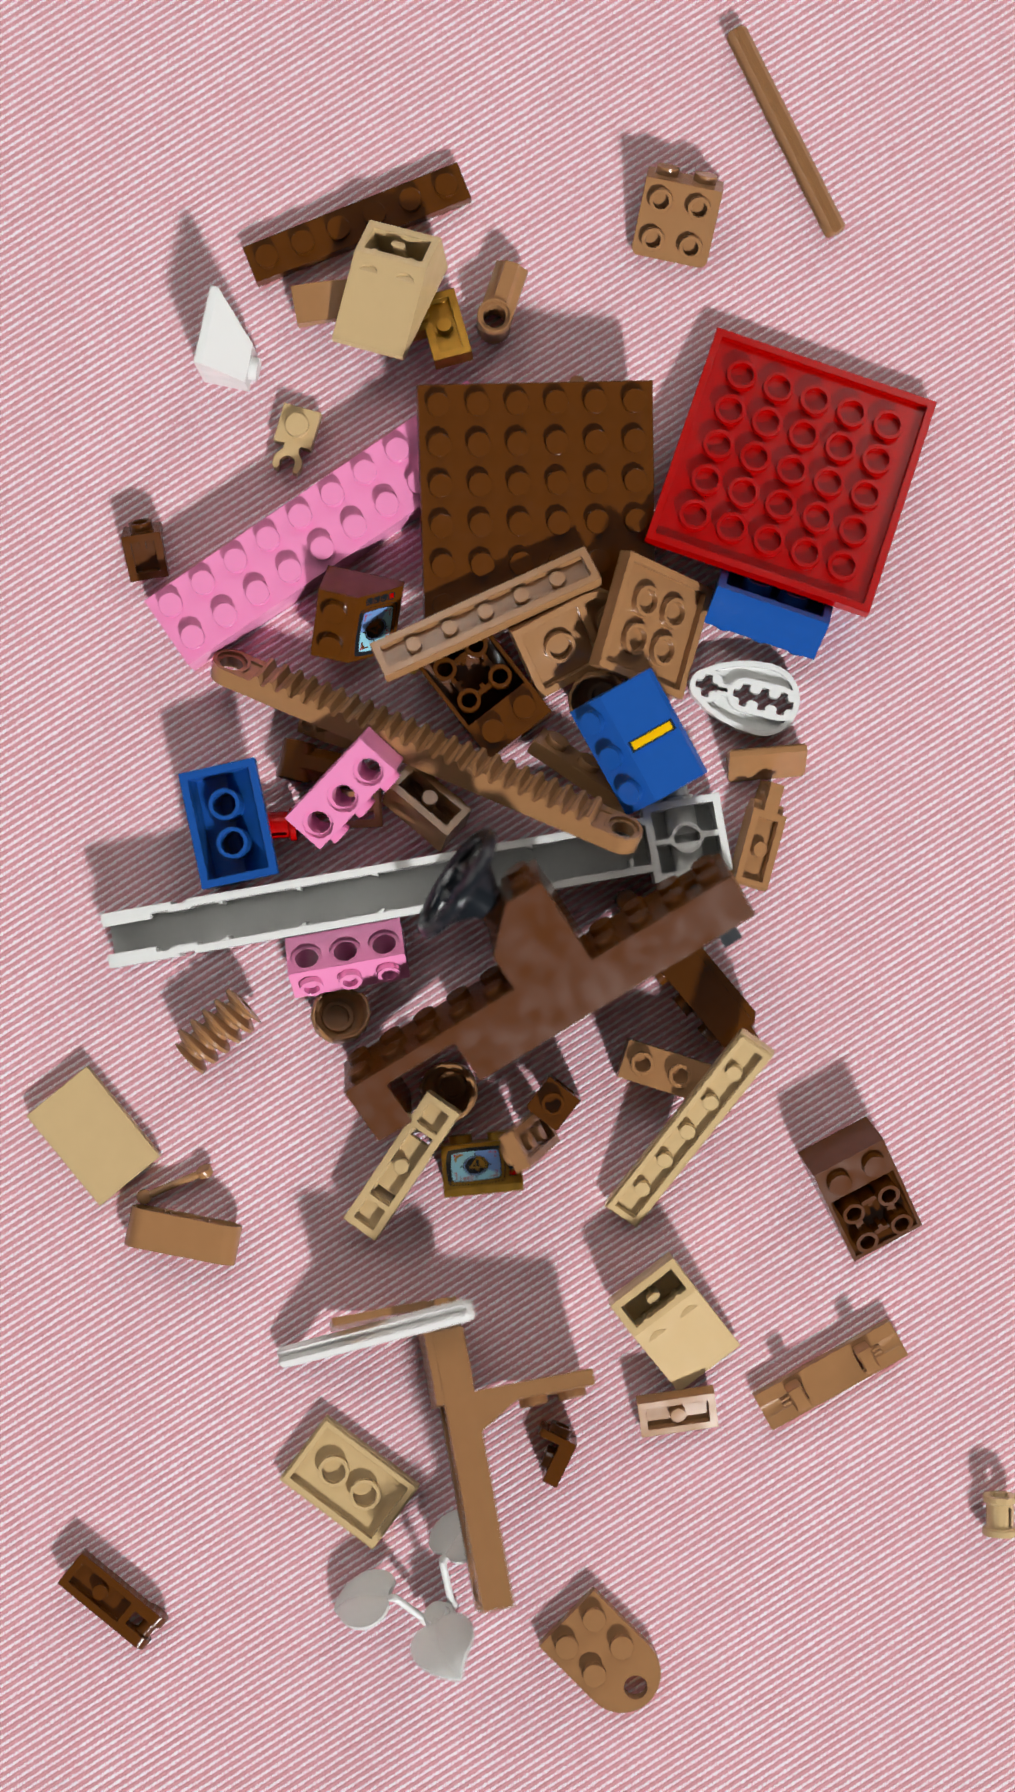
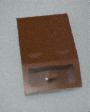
M493 635L419 668L479 749L482 747L486 748L487 754L490 757L496 753L500 755L551 716L552 710Z
M867 1117L798 1152L812 1184L854 1261L922 1226L884 1139Z

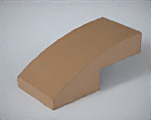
M347 279L291 286L298 327L303 328L336 322Z

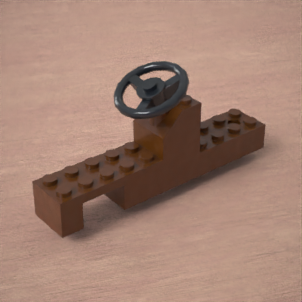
M484 827L471 835L450 859L433 885L420 912L417 929L424 938L430 939L440 934L452 923L474 918L477 920L481 919L489 930L492 955L498 965L487 969L476 983L469 987L460 986L448 994L446 1001L434 1008L432 1006L423 1008L415 1014L413 1021L402 1028L399 1026L390 1028L380 1037V1041L369 1048L366 1046L359 1047L347 1057V1061L344 1062V1093L377 1140H383L412 1122L411 1090L401 1075L455 1043L481 1081L719 937L725 948L741 939L742 936L736 926L756 914L721 854L718 852L713 856L705 855L697 859L691 865L689 871L679 877L674 875L664 879L658 884L656 891L644 898L643 896H638L631 899L623 906V911L611 918H600L584 934L535 858L528 863L520 861L511 866L505 872L506 876L501 879L498 886L491 866L497 846V834L492 829ZM478 851L477 856L471 866V863L468 861ZM442 902L445 903V904L440 908V910L438 911V909H439L441 903H442Z

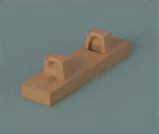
M886 1318L752 1394L771 1429L775 1430L908 1356V1353L891 1322ZM853 1352L855 1353V1355L857 1356V1358H858V1359L860 1360V1362L862 1363V1365H863L862 1368L860 1367V1365H859L857 1359L855 1358Z

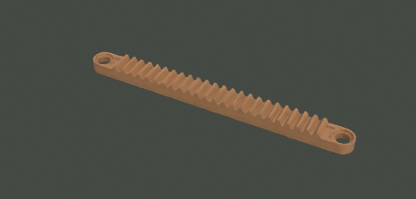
M235 649L219 650L213 656L210 671L211 678L221 686L353 742L369 726L404 758L402 760L404 764L611 852L628 855L634 853L638 848L643 833L642 825L635 818L603 805L600 796H596L591 800L584 789L577 794L570 783L565 787H560L558 778L554 777L550 781H546L543 772L539 771L536 775H532L529 766L525 765L518 769L516 768L515 760L510 759L507 763H504L499 753L490 757L484 747L475 751L472 742L467 741L464 745H461L456 735L447 739L442 729L433 733L428 723L419 727L413 717L404 721L399 711L390 715L387 706L382 705L379 709H376L373 700L368 699L365 703H362L359 694L354 693L351 697H348L345 688L340 687L337 691H334L331 682L327 681L323 685H319L316 676L313 675L309 680L305 679L303 671L300 669L293 674L286 663L281 668L277 667L274 658H270L265 662ZM225 667H233V668H236V669H238V670H231V669H227V668H225ZM613 831L625 833L630 837L620 836Z

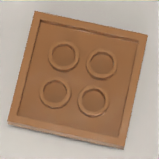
M621 550L589 665L626 680L652 668L666 696L672 699L683 700L713 588L633 551Z

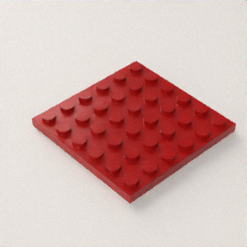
M717 327L644 542L866 618L878 588L937 402Z

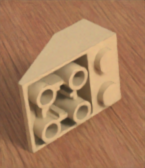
M369 220L354 251L332 335L333 342L404 360L448 268L442 238Z
M670 1252L666 1253L608 1298L612 1310L676 1390L687 1387L740 1346V1343Z

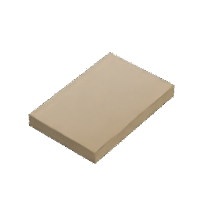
M90 1066L82 1069L26 1115L99 1205L105 1203L162 1156Z
M328 1414L279 1479L371 1549H374L420 1486L419 1482Z

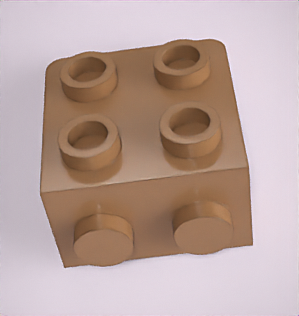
M657 163V167L649 166L632 243L633 252L637 255L697 268L704 267L707 264L724 182L718 181L717 175L706 171H695V175L680 173L678 166L668 163Z

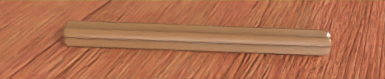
M740 25L728 33L727 41L825 237L830 238L838 235L845 228V223L747 27Z

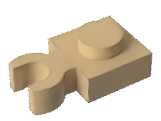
M284 403L274 436L275 443L284 446L273 457L272 464L275 471L279 472L281 463L285 459H292L295 462L292 473L296 477L300 476L303 470L300 453L301 450L309 453L313 452L322 420L320 412Z

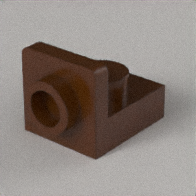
M149 518L129 522V526L123 528L121 540L130 582L169 576L170 571L162 537V522L152 523V520Z
M549 1072L540 1084V1089L527 1104V1109L551 1128L558 1130L581 1100L577 1093Z
M542 1420L538 1428V1435L556 1444L555 1447L547 1446L539 1463V1467L544 1469L542 1481L557 1488L577 1447V1437L572 1435L573 1430L564 1423L552 1420L551 1424Z

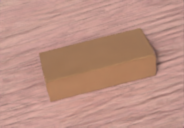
M801 743L731 749L725 755L727 779L729 782L800 777L805 773L807 745Z

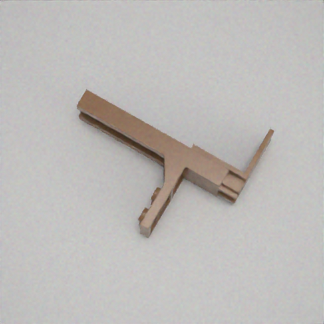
M456 1296L333 1317L329 1324L330 1331L346 1330L456 1301ZM461 1323L418 1334L431 1410L439 1409L475 1610L479 1613H486L515 1607L483 1431L514 1402L519 1401L520 1409L547 1403V1396L557 1394L558 1401L587 1395L586 1388L595 1385L593 1368L475 1391L463 1326L461 1327Z

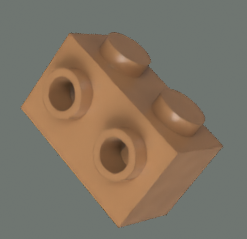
M407 765L400 772L401 775L396 782L385 792L382 803L441 852L465 827L472 809L458 795L452 793L439 782L435 776Z

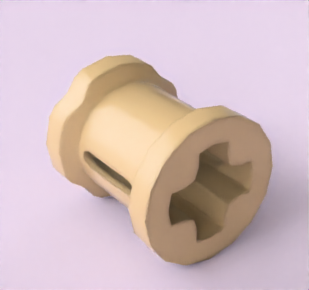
M1007 1491L983 1492V1502L986 1503V1525L982 1527V1534L998 1539L1015 1538V1493Z

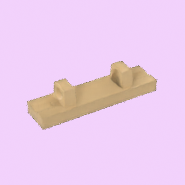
M431 1089L427 1091L412 1114V1122L403 1127L343 1219L376 1241L462 1111ZM421 1132L428 1136L430 1139L429 1145L413 1133Z

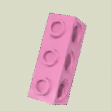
M368 726L293 806L285 819L319 849L329 840L336 844L351 827L346 822L354 814L361 818L375 803L371 796L379 788L386 792L400 777L401 774L397 771V768L404 758ZM370 758L375 760L381 770H371L365 764L364 759ZM339 785L349 786L354 791L355 796L349 797L344 795ZM315 811L325 813L330 822L320 821L316 817Z
M400 917L284 938L288 976L295 998L312 997L321 993L343 989L350 990L359 986L394 982L398 979L410 977L406 942Z

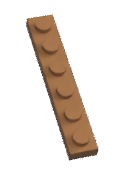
M584 546L374 641L369 645L388 683L578 595L602 585V579Z

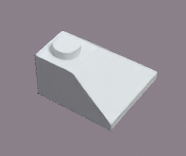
M210 285L193 362L204 382L249 392L251 381H257L259 378L261 358L257 357L251 340L219 287Z

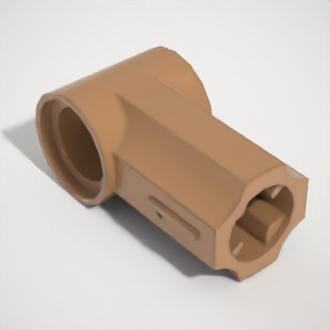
M509 260L496 261L483 302L478 308L477 332L479 337L488 344L502 343L510 334L511 323L528 275V270L521 267L518 263ZM496 315L501 317L504 323L499 327H490L484 320L488 316Z

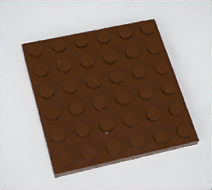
M653 380L416 385L423 619L584 546L602 579V585L597 588L610 591L621 550L633 551L655 561V546L644 542L654 514Z

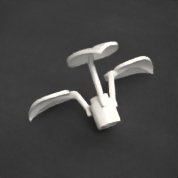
M456 1509L445 1514L436 1522L429 1538L431 1550L435 1554L441 1555L439 1566L447 1597L446 1602L434 1601L426 1608L425 1613H422L399 1595L391 1594L396 1580L390 1572L382 1569H372L357 1575L349 1581L335 1602L334 1612L347 1627L354 1630H367L385 1618L389 1611V1602L398 1604L426 1626L417 1631L411 1642L410 1652L415 1663L433 1676L461 1682L465 1663L474 1640V1627L467 1616L455 1611L458 1603L453 1595L447 1568L448 1560L457 1565L466 1563Z

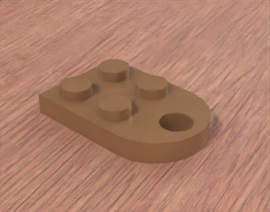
M601 588L592 589L507 628L529 679L542 699L575 682L576 679L588 671L599 669L589 665L609 591Z
M594 1586L539 1641V1647L594 1702L606 1710L616 1713H628L645 1706L658 1690L661 1668L654 1647ZM632 1676H640L646 1681L645 1689L638 1694L629 1693L624 1687L626 1680Z

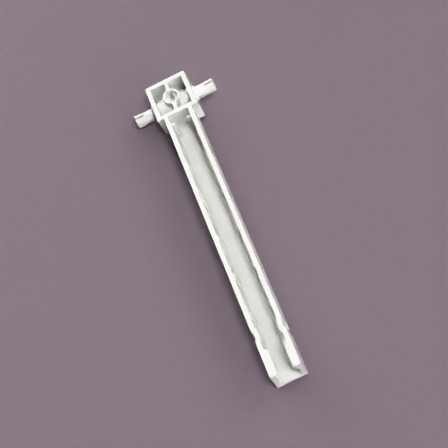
M686 784L667 795L665 799H662L663 802L650 804L640 809V818L636 820L642 825V837L637 850L628 855L611 852L566 832L497 843L491 861L496 884L500 885L501 879L506 876L505 872L511 866L520 861L528 863L534 858L555 890L648 873L651 875L652 884H657L670 876L676 875L679 877L689 871L691 865L697 859L705 855L713 856L718 852L729 869L733 870L720 794L715 792L693 796V794H688ZM613 831L620 836L630 837L625 833ZM457 851L186 899V902L182 903L165 902L100 914L102 928L110 927L115 954L107 955L109 968H120L186 956L188 952L204 953L398 917L418 915L439 875ZM478 851L468 861L471 863V866L477 856ZM443 902L441 903V905H440L438 911L440 910V908H441L445 903H443Z

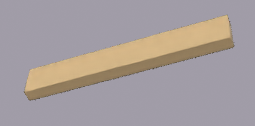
M741 1028L605 1201V1207L637 1227L774 1056V1049L744 1028Z

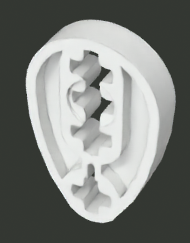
M759 661L717 663L698 670L688 683L690 697L705 713L732 730L752 737L764 738L780 733L793 722L800 706V692L796 681L789 672L772 663ZM705 676L711 678L713 686H717V689L725 690L726 692L720 690L710 691L707 697L701 695V689L696 687V682H702ZM742 686L749 687V694L759 695L762 690L767 691V698L771 700H777L780 695L786 696V703L791 705V710H785L782 715L776 714L777 709L775 706L766 705L763 711L757 709L758 703L752 700H748L744 706L738 704L739 698L733 696V691H739Z

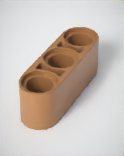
M132 1204L124 1244L133 1248L230 1266L235 1265L243 1226L231 1221L150 1205Z

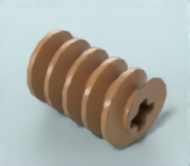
M229 988L225 990L229 1000L227 1004L217 998L213 1001L217 1010L215 1014L206 1009L201 1011L205 1023L201 1024L194 1019L189 1021L193 1033L189 1034L182 1029L177 1031L181 1043H175L176 1047L183 1057L201 1074L207 1070L204 1059L213 1064L219 1060L216 1049L225 1054L231 1050L228 1039L237 1044L243 1040L240 1029L247 1033L254 1031L251 1018L261 1023V1020L247 1002Z

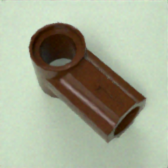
M284 738L276 776L308 784L310 781L317 782L342 753L317 748L318 745ZM339 785L342 789H351L349 786Z

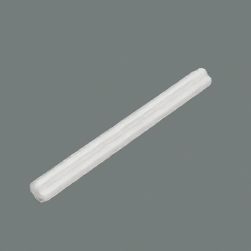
M460 1299L281 1346L277 1350L278 1363L281 1367H292L472 1321L476 1314L473 1309L474 1304L470 1299Z

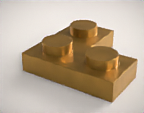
M454 288L436 292L413 340L415 342L428 339L436 370L474 360Z

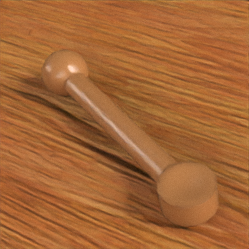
M204 1164L195 1172L152 1190L142 1189L137 1193V1201L143 1205L148 1204L157 1195L198 1178L206 1179L213 1174V1170L210 1164Z

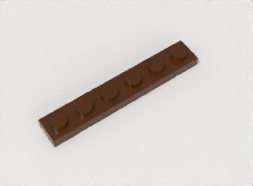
M456 162L242 248L256 283L260 287L356 249L369 220L407 229L470 204L471 196Z

